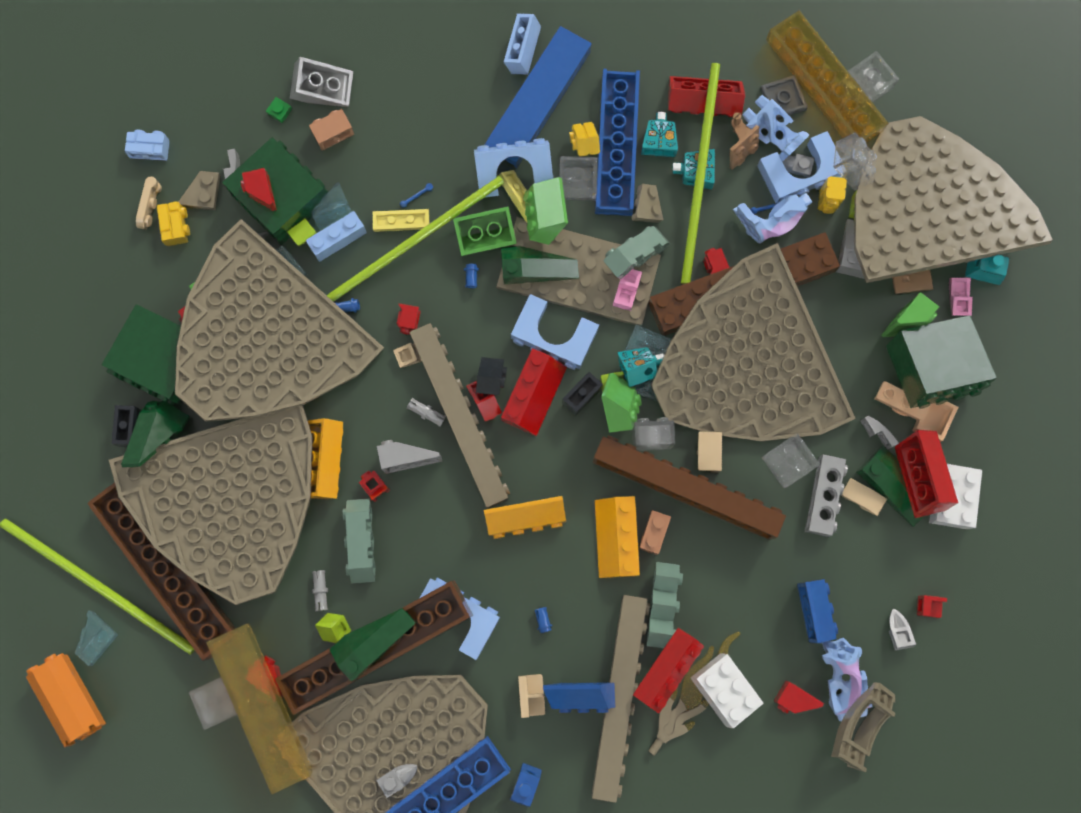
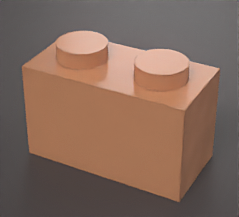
M342 109L332 111L328 116L316 119L309 125L322 151L355 135Z
M652 510L638 549L658 555L671 516Z

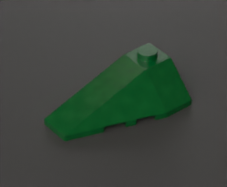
M522 246L501 247L504 285L579 279L577 259Z
M165 401L147 402L139 413L121 463L122 468L141 467L157 453V447L162 444L166 445L170 441L169 437L174 433L179 434L190 420L189 415Z
M882 445L856 473L877 493L887 499L886 502L914 527L923 517H914L899 461Z
M401 608L344 635L330 648V651L340 670L351 682L355 681L411 629L416 622Z

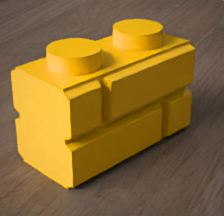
M587 122L583 123V125H572L569 139L570 143H572L573 151L576 150L580 157L587 156L589 153L590 155L599 154V136L594 124Z
M830 176L826 179L819 190L817 209L823 211V213L832 214L839 208L845 199L847 183L845 178Z
M179 202L157 205L162 242L166 246L188 243L190 229L188 224L186 225L185 218H188L186 208Z

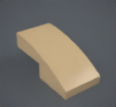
M409 343L393 350L400 368L422 361L415 344Z
M850 478L841 495L876 516L879 515L887 501L879 493Z

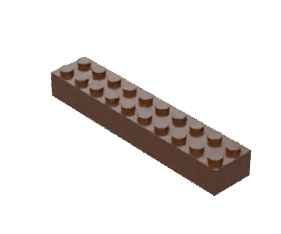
M826 232L781 248V252L797 287L835 273L840 267ZM734 266L651 296L648 304L661 336L677 332L696 301Z
M608 435L606 438L603 436L592 463L768 540L778 538L786 515L782 514V510L772 506L771 508L763 506L764 503L754 498L749 500L745 498V494L739 491H734L733 493L727 490V486L716 483L715 485L708 482L709 479L705 476L698 475L696 477L690 474L691 471L686 468L680 467L678 469L673 467V463L668 460L662 459L659 461L654 458L655 455L644 451L641 453L636 451V447L626 443L623 445L618 443L619 440L615 437Z
M115 482L87 503L202 661L210 660L241 635L207 588L191 579L154 548L119 498Z
M455 580L444 584L403 607L416 624L357 680L474 616ZM330 648L275 678L293 715L355 682H351L337 666Z

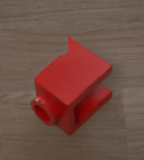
M711 248L705 251L703 263L707 273L711 275L730 268L722 248Z
M398 303L402 311H399L397 325L400 328V333L410 335L411 331L418 328L421 311H419V307Z
M367 471L360 477L362 480L359 484L374 502L378 500L377 497L382 493L390 491L375 471L372 473ZM374 478L379 485L370 490L367 483Z

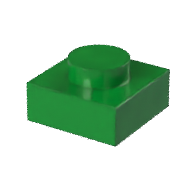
M275 97L267 108L266 113L283 123L291 112L292 107Z

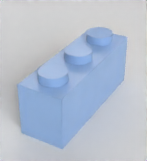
M517 14L504 63L511 74L528 75L541 29V25L534 14Z
M353 211L308 238L306 242L320 262L367 232Z

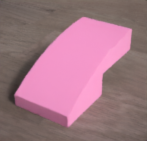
M632 269L620 279L613 306L631 311L642 272Z
M949 278L951 315L972 316L971 278Z

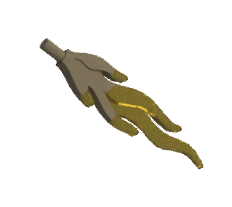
M736 632L728 636L722 642L718 655L720 653L728 654L730 644L741 633ZM710 646L708 653L695 663L685 675L677 706L671 710L672 704L677 697L678 688L673 692L666 706L659 713L657 739L648 750L654 756L663 743L666 744L669 740L681 736L692 729L695 725L694 721L682 724L703 712L709 705L706 699L701 701L703 695L690 677L709 662L713 656L714 646Z

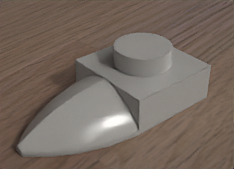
M796 154V156L789 155L782 163L787 172L809 178L815 158Z
M893 609L890 615L891 630L889 634L895 650L915 647L916 642L907 620L900 612Z
M400 765L376 780L386 798L405 787L416 773L417 765Z

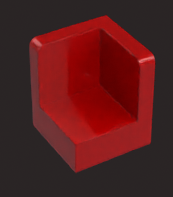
M926 595L918 596L917 615L941 618L942 602H947V598Z

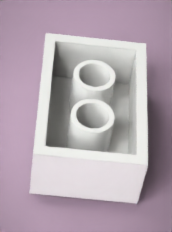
M947 464L959 503L946 511L931 514L929 523L967 530L976 528L982 470Z
M720 653L690 677L726 727L735 728L764 704L728 654Z

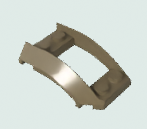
M874 682L852 704L843 717L836 734L831 757L844 761L848 764L847 767L866 772L867 768L864 767L865 757H870L872 745L879 730L890 716L895 717V712L892 711L893 703H895V694L881 683ZM870 704L874 705L875 708L862 722L854 741H852V735L859 718Z

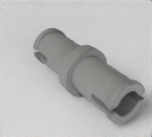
M414 398L410 400L411 402H409L407 409L417 413L422 419H428L441 427L442 422L446 418L445 415L431 409L432 406H426Z
M325 570L313 571L314 589H312V594L315 596V611L328 610L326 595L328 588H326Z

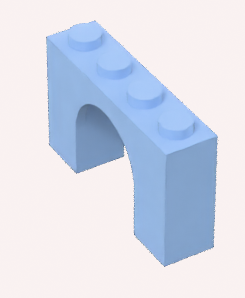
M828 131L810 138L807 144L816 163V174L810 178L799 179L790 175L785 169L778 152L760 159L757 165L775 203H779L795 194L801 197L805 193L808 194L809 190L814 188L816 190L821 189L826 179L830 176L843 178L847 169Z
M544 138L534 139L531 143L517 141L515 145L508 146L507 143H500L492 148H489L488 145L478 146L474 150L479 189L496 178L499 164L511 156L522 157L531 164L534 183L553 179L550 145L548 140L545 141ZM498 188L486 197L499 196Z
M530 294L511 333V339L519 346L526 345L531 347L530 350L532 348L550 355L557 361L564 362L565 366L575 370L577 368L580 370L597 334L599 325L582 317L573 337L568 342L560 345L547 343L538 332V325L547 308V301Z
M430 578L420 598L443 586L446 582L439 578H436V580ZM470 597V599L465 598L474 616L470 617L471 627L459 651L477 660L500 617L497 616L498 611L489 606L485 609L479 606L481 604L480 601Z

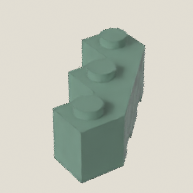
M648 226L634 238L630 237L621 246L609 250L603 261L617 278L622 279L635 266L641 267L653 255H659L670 243L657 227Z
M370 499L347 500L346 508L343 509V520H346L347 536H344V545L348 552L346 575L350 576L351 584L375 582L376 566L373 555L374 536L372 530L373 512Z
M656 562L649 610L650 618L647 627V646L665 648L676 629H673L675 613H679L680 601H677L678 585H682L683 581L680 565Z

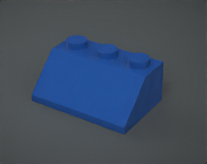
M823 579L797 584L809 643H822L837 639L838 628L832 618L834 608L828 599L830 594L828 583H825Z
M614 682L543 685V691L551 709H559V713H569L571 709H577L578 713H588L590 709H596V713H607L610 708H615Z

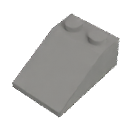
M299 57L294 63L290 99L312 104L348 107L353 71Z
M847 219L838 259L840 267L836 272L865 279L854 251V220Z
M393 440L383 441L380 446H377L381 469L386 474L442 462L439 452L393 442Z

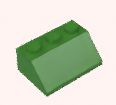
M560 177L534 183L524 193L523 200L526 207L525 215L527 216L529 240L549 245L568 224L563 183Z
M509 207L453 219L461 256L517 244Z
M920 292L901 309L881 336L895 337L901 330L931 323L937 316L935 311L939 306Z
M609 373L601 396L609 433L633 430L634 423L637 422L639 406H641V396L637 394L634 386L629 387L625 380L614 373Z

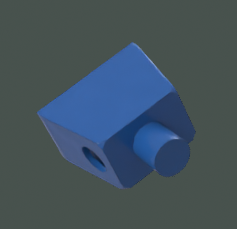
M523 763L510 801L530 807L542 770Z

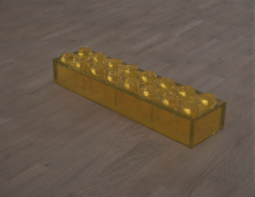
M800 10L770 29L766 41L791 73L796 76L798 82L853 152L885 130L889 123Z
M249 623L206 642L271 794L310 777L313 770Z

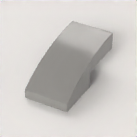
M235 149L227 150L230 168L223 169L225 179L240 166L239 155Z
M867 416L860 420L869 436L871 437L877 433L887 449L899 444L892 433L874 418Z

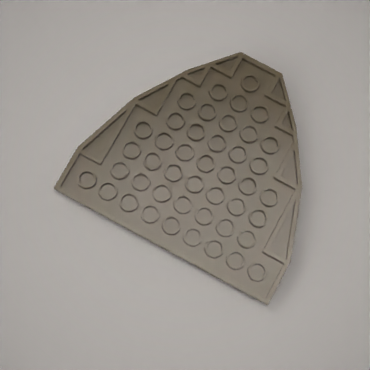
M921 116L885 123L867 157L854 199V251L866 283L1039 247L1052 242L1053 239L1039 208L999 164L964 139Z
M241 219L214 244L187 297L177 344L175 395L205 422L257 417L304 405L354 379L377 357L384 347Z
M778 243L741 259L696 301L670 341L651 383L652 390L667 421L702 432H722V436L768 441L824 434L856 419Z
M303 405L257 417L242 418L171 440L166 445L162 444L157 447V453L141 467L122 468L121 463L124 455L109 460L118 496L154 548L191 579L235 605L277 591L297 548L311 500L313 437Z
M462 675L404 677L362 685L300 714L272 741L334 813H384L485 738L488 704ZM400 765H417L416 773L405 787L386 798L376 780ZM470 803L456 813H466Z

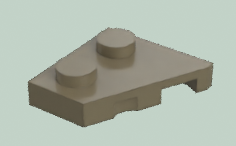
M200 171L178 202L186 208L215 210L221 175L217 172Z
M641 184L637 188V199L634 204L637 208L636 213L632 215V221L655 223L663 221L656 185Z

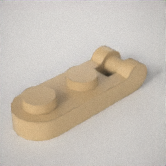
M148 177L145 180L136 215V227L146 230L151 226L152 212L157 205L156 196L162 190V186L154 177Z

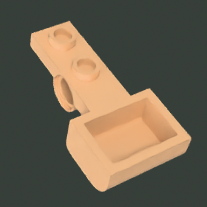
M886 381L882 382L875 397V400L891 407L894 412L916 419L913 432L917 430L937 431L940 442L944 440L959 408L949 402L940 405L933 403L923 409H919V407L910 408L904 391Z

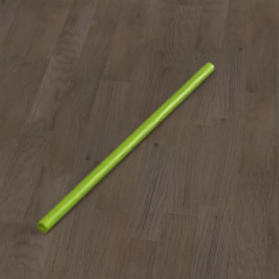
M711 63L681 277V284L683 285L691 281L720 72L719 63Z
M500 176L496 177L326 296L333 302L499 188L504 184V181Z
M8 519L2 520L0 527L189 655L195 651L186 639Z

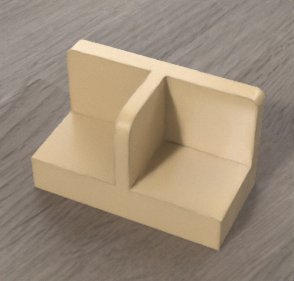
M722 432L698 433V450L696 454L698 455L699 471H711V473H720L722 471Z
M542 674L518 676L521 718L545 715Z

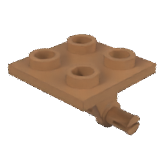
M735 113L731 122L733 132L735 131L739 138V141L730 148L729 168L732 170L736 166H740L745 161V158L749 154H754L759 147L760 127L756 125L751 130L743 123L740 113Z
M930 270L892 278L895 294L933 290Z

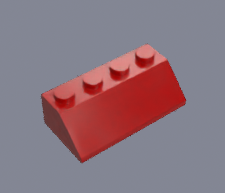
M670 76L668 110L674 113L685 111L696 115L704 113L709 79ZM718 80L713 116L725 114L728 117H733L735 113H740L742 116L745 99L742 81Z
M532 348L501 416L502 422L537 436L567 367L550 355Z
M917 430L895 446L915 518L946 511L959 503L937 431Z
M677 628L633 696L657 713H660L685 674L688 673L695 659L700 655L704 645L691 635Z

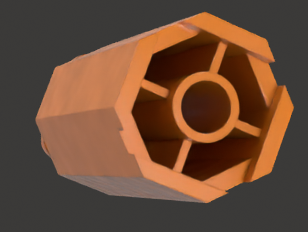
M63 653L57 656L52 654L44 659L45 663L42 665H35L26 671L28 674L26 678L64 747H69L76 744L74 740H83L100 730L101 726H104L106 722L69 656Z

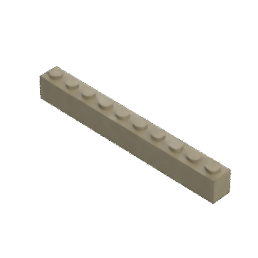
M431 323L411 331L410 335L487 509L508 500L507 495L510 494L506 483L502 484L499 477L502 476L498 465L494 467L492 463L494 455L490 448L486 449L485 447L486 437L483 431H478L477 429L478 419L475 413L471 414L469 411L470 401L467 396L463 397L461 390L464 388L460 379H455L453 375L456 370L452 361L448 362L445 357L448 355L445 345H440L438 338L441 336L437 327L433 328Z
M622 595L609 683L614 682L615 708H610L609 712L604 713L591 794L592 799L616 803L617 797L621 798L622 785H619L620 777H624L625 765L622 762L623 756L628 754L629 744H625L626 736H630L632 724L629 723V716L634 714L635 703H632V697L638 688V683H635V677L640 674L641 663H638V657L643 654L644 643H641L642 635L646 634L647 623H644L645 615L649 614L650 604L647 603L645 598Z

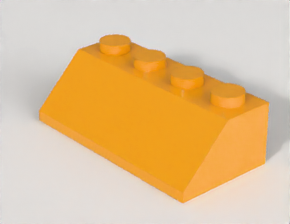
M325 418L308 420L313 437L311 499H337L343 422Z
M562 496L484 510L488 534L493 536L494 539L503 538L506 533L511 532L513 536L524 534V530L532 529V532L544 530L543 527L550 525L551 529L563 527L562 523H566Z
M635 496L595 500L599 578L639 576Z

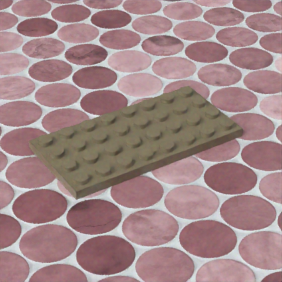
M516 218L513 229L517 244L509 245L508 247L522 246L577 259L579 279L504 285L503 269H501L497 283L498 289L527 297L531 294L553 304L642 327L661 255H653L641 267L635 266L633 270L642 272L632 309L629 311L613 306L620 278H617L603 261L609 250L612 248L616 249L621 244L562 229L556 238L547 245L529 240L528 224L523 218Z

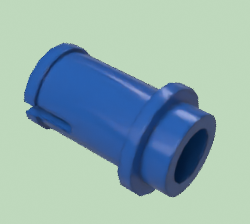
M466 264V268H464V271H466L465 287L477 288V271H479V268H477L476 264Z
M351 298L349 301L335 303L345 313L352 311L356 313L360 310L358 299Z
M547 607L534 610L539 626L537 630H540V633L552 631L551 627L553 625L550 624Z

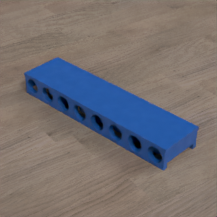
M560 26L484 145L492 148L500 143H507L508 146L515 145L517 141L533 142L591 53L592 43ZM511 156L504 160L518 168L524 158Z
M603 69L599 130L600 152L598 154L595 214L632 216L640 79V71L638 70L636 72H619Z
M487 736L384 813H456L510 773L511 769Z

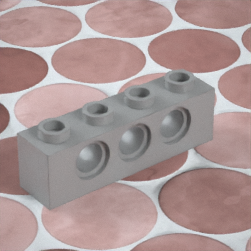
M824 454L819 456L805 532L826 537L832 536L836 532L837 522H835L836 514H839L841 503L838 501L839 496L844 491L842 479L843 476H846L848 468L845 465L846 459ZM828 472L834 475V482H830L827 479ZM825 491L831 494L830 501L824 499L823 493ZM821 510L827 512V520H823L820 517Z

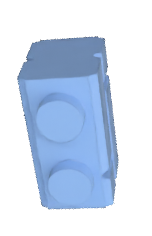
M143 130L127 132L125 153L129 158L167 161L170 141L163 132L153 131L152 133H146Z

